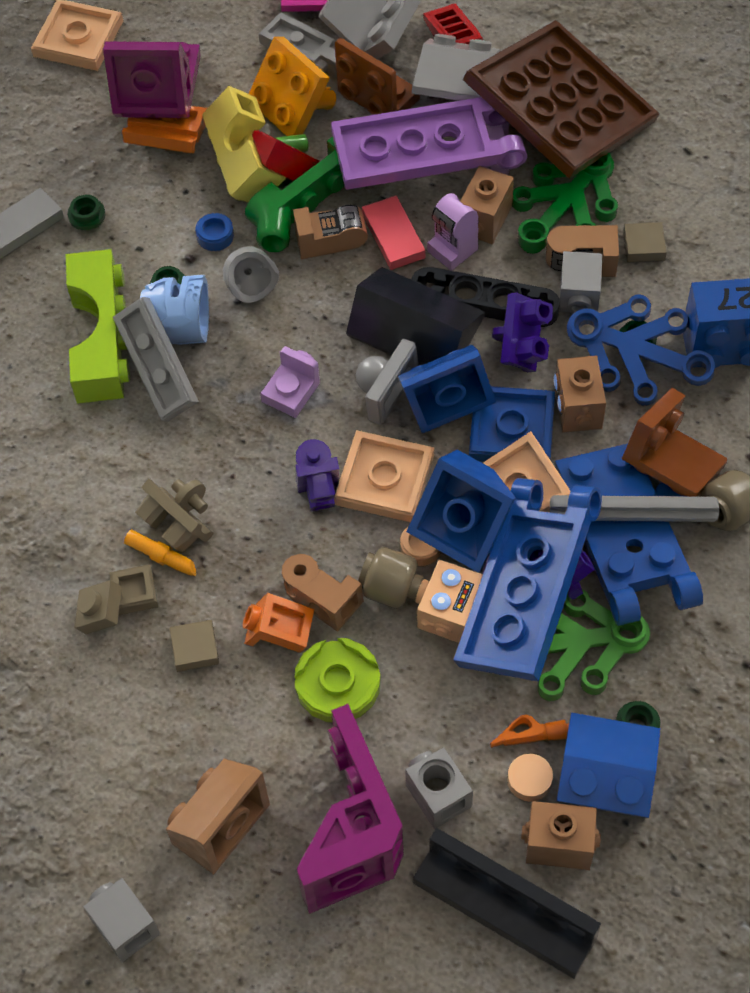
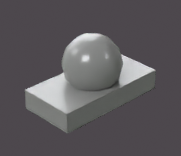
M402 339L389 360L380 356H371L358 364L356 381L359 387L367 393L365 401L369 421L379 425L384 423L404 390L398 375L418 366L417 350L414 342Z

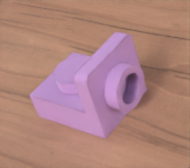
M284 346L280 352L281 365L260 394L263 403L296 418L320 384L318 362L307 352L295 351Z

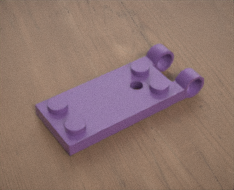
M482 97L331 122V132L346 190L478 168V166L485 167L498 164L503 169H514L526 161L527 153L523 140L518 135H507L490 141L485 122L490 126L504 125L508 122ZM446 136H451L456 140L445 141L443 140V138Z

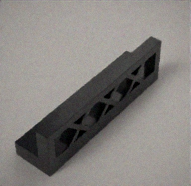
M438 828L435 829L429 839V853L413 877V884L573 979H575L597 940L601 926L600 922Z

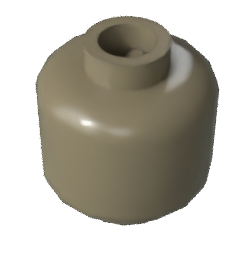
M738 470L727 471L705 486L700 497H716L719 502L718 520L708 522L710 525L729 532L738 530L750 521V476Z
M381 547L375 554L368 553L358 581L362 583L363 594L367 599L398 609L404 605L407 598L416 599L424 576L416 574L418 564L414 557L388 547Z

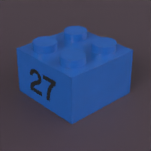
M750 278L691 283L685 311L688 316V327L683 333L686 354L688 355L696 350L705 351L714 359L715 368L721 365L734 364L750 366Z

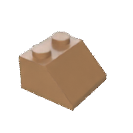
M223 759L216 769L209 768L202 775L196 787L197 792L187 804L182 802L173 810L167 824L169 826L166 828L171 843L213 875L270 805L263 772L256 767Z

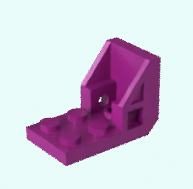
M105 41L103 54L112 114L115 117L189 118L201 58L200 44H187L185 42Z
M349 704L331 710L333 727L327 729L332 743L330 751L339 771L345 770L349 782L347 790L350 797L331 805L296 868L302 898L309 914L394 879L404 856L402 823Z

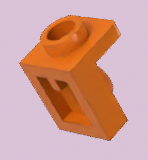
M267 593L255 605L251 604L245 613L243 628L247 629L244 644L253 647L258 641L264 640L301 653L307 647L314 609Z

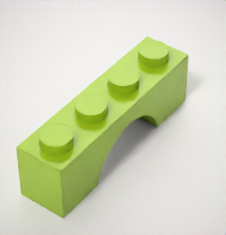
M112 249L65 254L66 285L73 308L87 311L98 319L93 333L85 341L69 349L70 383L76 402L78 404L123 399V383L130 382V371L127 358L122 359V350L128 349L113 319V316L126 308L124 295L118 294V287L125 286L122 264H115Z

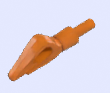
M522 715L515 719L507 729L490 743V747L527 744L546 739L547 741L567 739L569 723L566 724L564 719L540 724L530 715ZM522 724L530 728L520 733L513 731Z

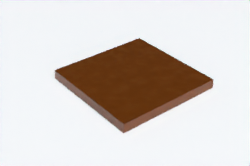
M557 20L470 68L463 78L467 85L569 179L655 123L660 115L658 111Z

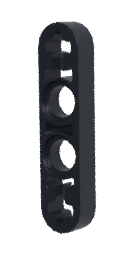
M434 267L421 268L412 276L413 281L427 286V283L434 284L431 288L443 294L446 292V286H449L448 296L484 311L486 314L484 317L505 321L506 306H499L493 300L499 295H508L516 292L529 298L540 299L552 304V320L548 324L541 325V327L551 326L559 316L560 299L554 291L547 288ZM461 288H470L476 292V296L471 299H461L456 295V292Z

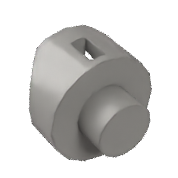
M252 246L241 247L233 251L226 259L223 267V279L228 289L237 299L244 303H252L264 298L274 289L279 280V271L275 262L261 249Z

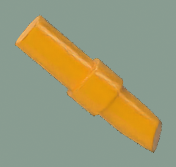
M132 529L127 533L124 544L149 556L151 560L162 566L167 565L179 572L196 576L194 562L174 551L172 547L160 541L156 542Z

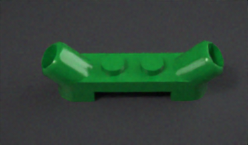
M333 136L327 140V157L284 189L280 190L270 182L248 202L245 216L257 227L256 241L258 246L265 251L281 252L289 247L291 224L294 223L293 209L308 207L309 213H311L320 202L332 193L339 192L345 186Z

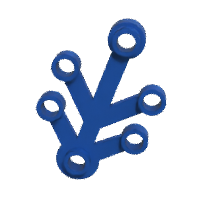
M634 295L627 303L603 313L589 308L573 313L567 323L569 339L575 345L587 348L590 356L597 355L601 377L605 373H612L616 377L614 382L610 384L603 383V388L606 392H611L618 388L620 385V373L616 367L610 365L602 343L618 349L634 385V399L642 406L653 404L657 399L658 390L656 384L649 380L640 357L683 373L684 379L694 386L705 385L714 376L715 362L709 353L696 350L685 356L647 342L666 333L680 335L686 331L688 316L680 308L670 309L665 316L624 333L610 327L629 318L638 322L646 320L651 313V303L646 296ZM636 303H642L646 306L645 311L642 313H635L631 308ZM677 316L682 318L684 322L678 327H673L668 321L672 317ZM585 324H590L594 327V331L588 335L582 334L579 330ZM700 365L705 368L706 372L702 376H694L691 373V369L694 366ZM642 387H649L652 389L653 394L648 398H642L639 396L638 391Z

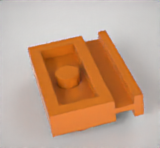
M191 106L189 118L129 117L127 127L122 130L123 142L194 154L195 144L199 142L206 126L202 114L207 108Z

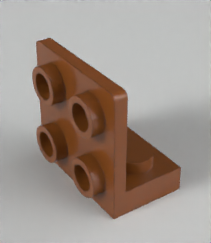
M339 38L335 42L338 92L345 99L353 100L366 108L372 115L410 109L420 100L419 94L412 93L413 85L398 77L393 68L343 38Z
M671 388L637 421L622 460L633 465L639 472L650 475L668 485L677 494L697 497L705 486L725 467L728 459L677 430L685 414L680 411L686 395Z

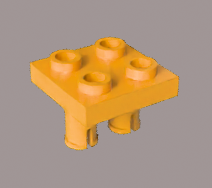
M273 37L249 91L250 95L257 98L262 114L286 136L304 134L316 109L330 110L336 104L335 92L326 86L330 77L285 37Z

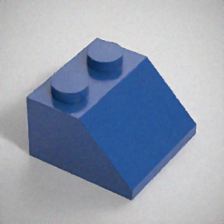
M473 345L452 351L446 356L427 364L416 366L410 371L398 375L422 434L496 403L478 349Z
M571 713L556 802L649 818L657 768L660 728Z

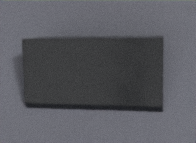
M381 267L357 285L346 334L391 356L402 339L414 342L417 350L418 366L446 356L452 351L469 346L486 314L480 309Z

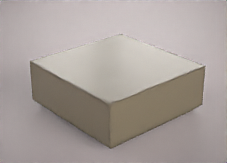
M662 222L624 224L623 235L627 262L665 261L667 252Z
M151 564L109 572L110 580L122 586L119 615L159 607Z
M212 620L169 627L177 672L219 664Z

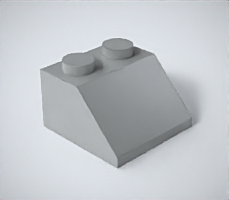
M435 34L434 39L430 38L423 44L412 86V93L457 101L478 98L480 96L463 81L467 70L499 53L500 49L491 48L492 43L485 40L472 39L470 44L457 43L455 36Z

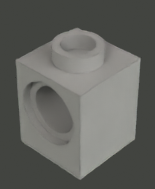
M563 251L559 312L573 314L578 310L586 308L594 309L598 312L601 293L602 253Z
M444 747L433 754L431 751L419 754L409 763V767L405 769L406 786L434 829L472 807L473 790ZM440 778L446 781L448 786L443 790L433 791L427 788L425 784L430 779Z
M123 878L114 884L109 882L100 886L90 896V902L83 906L91 921L122 963L160 935L154 920Z

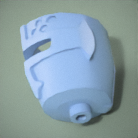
M205 275L183 276L181 284L177 283L174 277L163 278L145 286L140 298H150L171 344L206 343L209 327V294Z

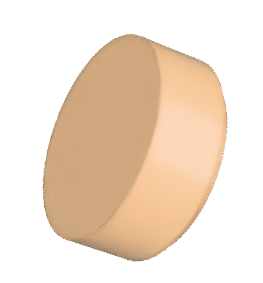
M407 527L400 537L401 553L414 557L417 560L418 566H426L435 562L439 558L441 551L407 533Z
M523 754L513 760L508 770L507 782L514 796L523 801L532 802L544 798L549 793L552 786L553 771L546 759L536 754Z

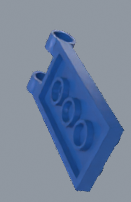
M628 444L555 461V468L570 491L575 485L598 487L602 496H657L649 476L639 472L633 465L622 460ZM591 521L584 544L609 603L614 621L618 626L640 621V605L635 592L666 584L669 585L679 610L703 605V592L696 573L691 572L669 521ZM638 546L641 547L642 550L640 552L633 553L627 550V547Z
M517 478L510 490L516 499L491 550L453 660L460 668L539 682L590 523L599 516L602 495L598 487L575 485L570 492L565 514L539 511L544 495L541 481ZM534 551H543V555L539 559L530 561V556Z

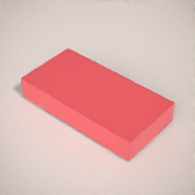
M397 195L362 207L364 220L390 270L426 258V250Z

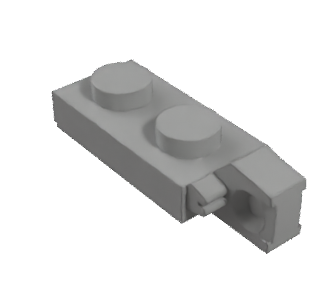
M279 13L258 34L259 43L268 48L273 37H285L323 72L327 71L330 76L337 78L335 39L283 13Z

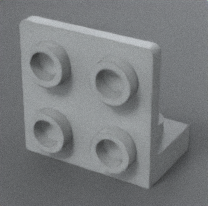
M327 0L319 13V18L340 38L379 59L394 50L421 1Z

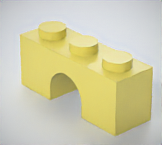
M228 86L202 116L208 130V137L217 156V163L221 167L227 191L236 200L249 202L258 191L270 182L278 187L286 177L263 165L255 142H253L252 134L254 130H260L266 124L257 98Z

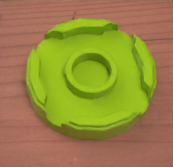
M337 638V641L326 642L324 640L315 643L302 654L295 667V690L300 704L311 716L325 722H333L331 710L349 704L354 718H360L373 707L380 693L381 675L375 656L364 645L348 638Z

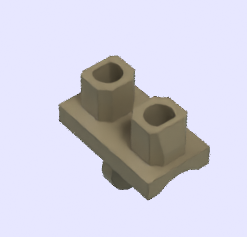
M148 479L141 488L148 495L143 499L135 513L155 529L168 514L173 516L175 521L162 535L163 539L173 548L183 553L197 538L207 542L214 534L190 512L192 509H195L201 514L208 508V504L202 500L206 487L199 480L195 479L187 484L183 483L180 479L176 480L171 486L177 493L175 498L151 479Z

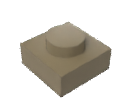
M109 580L79 590L74 628L84 634H89L117 625L122 586Z

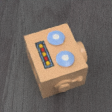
M439 559L430 581L423 579L417 592L415 601L419 604L417 608V628L459 643L483 574Z

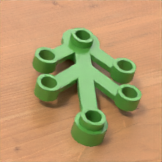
M582 589L583 594L577 597L584 602V605L581 607H575L570 604L571 598L567 594L564 603L565 612L572 617L586 615L599 624L601 628L586 629L561 613L556 628L559 634H554L548 654L564 653L551 671L541 675L538 683L539 695L547 701L560 699L564 693L565 681L588 650L592 647L608 645L596 664L586 667L581 676V687L586 693L590 695L601 694L606 689L609 673L623 654L637 653L647 645L650 637V628L646 620L641 616L640 621L618 626L614 621L611 611L592 600L584 589ZM624 630H629L635 634V637L628 639L621 636L620 633ZM590 675H596L601 678L602 682L593 685L586 678ZM553 681L558 684L559 688L555 691H549L544 687V684Z

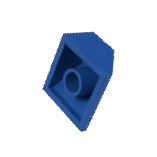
M457 449L438 459L406 532L480 573L516 497L494 469Z

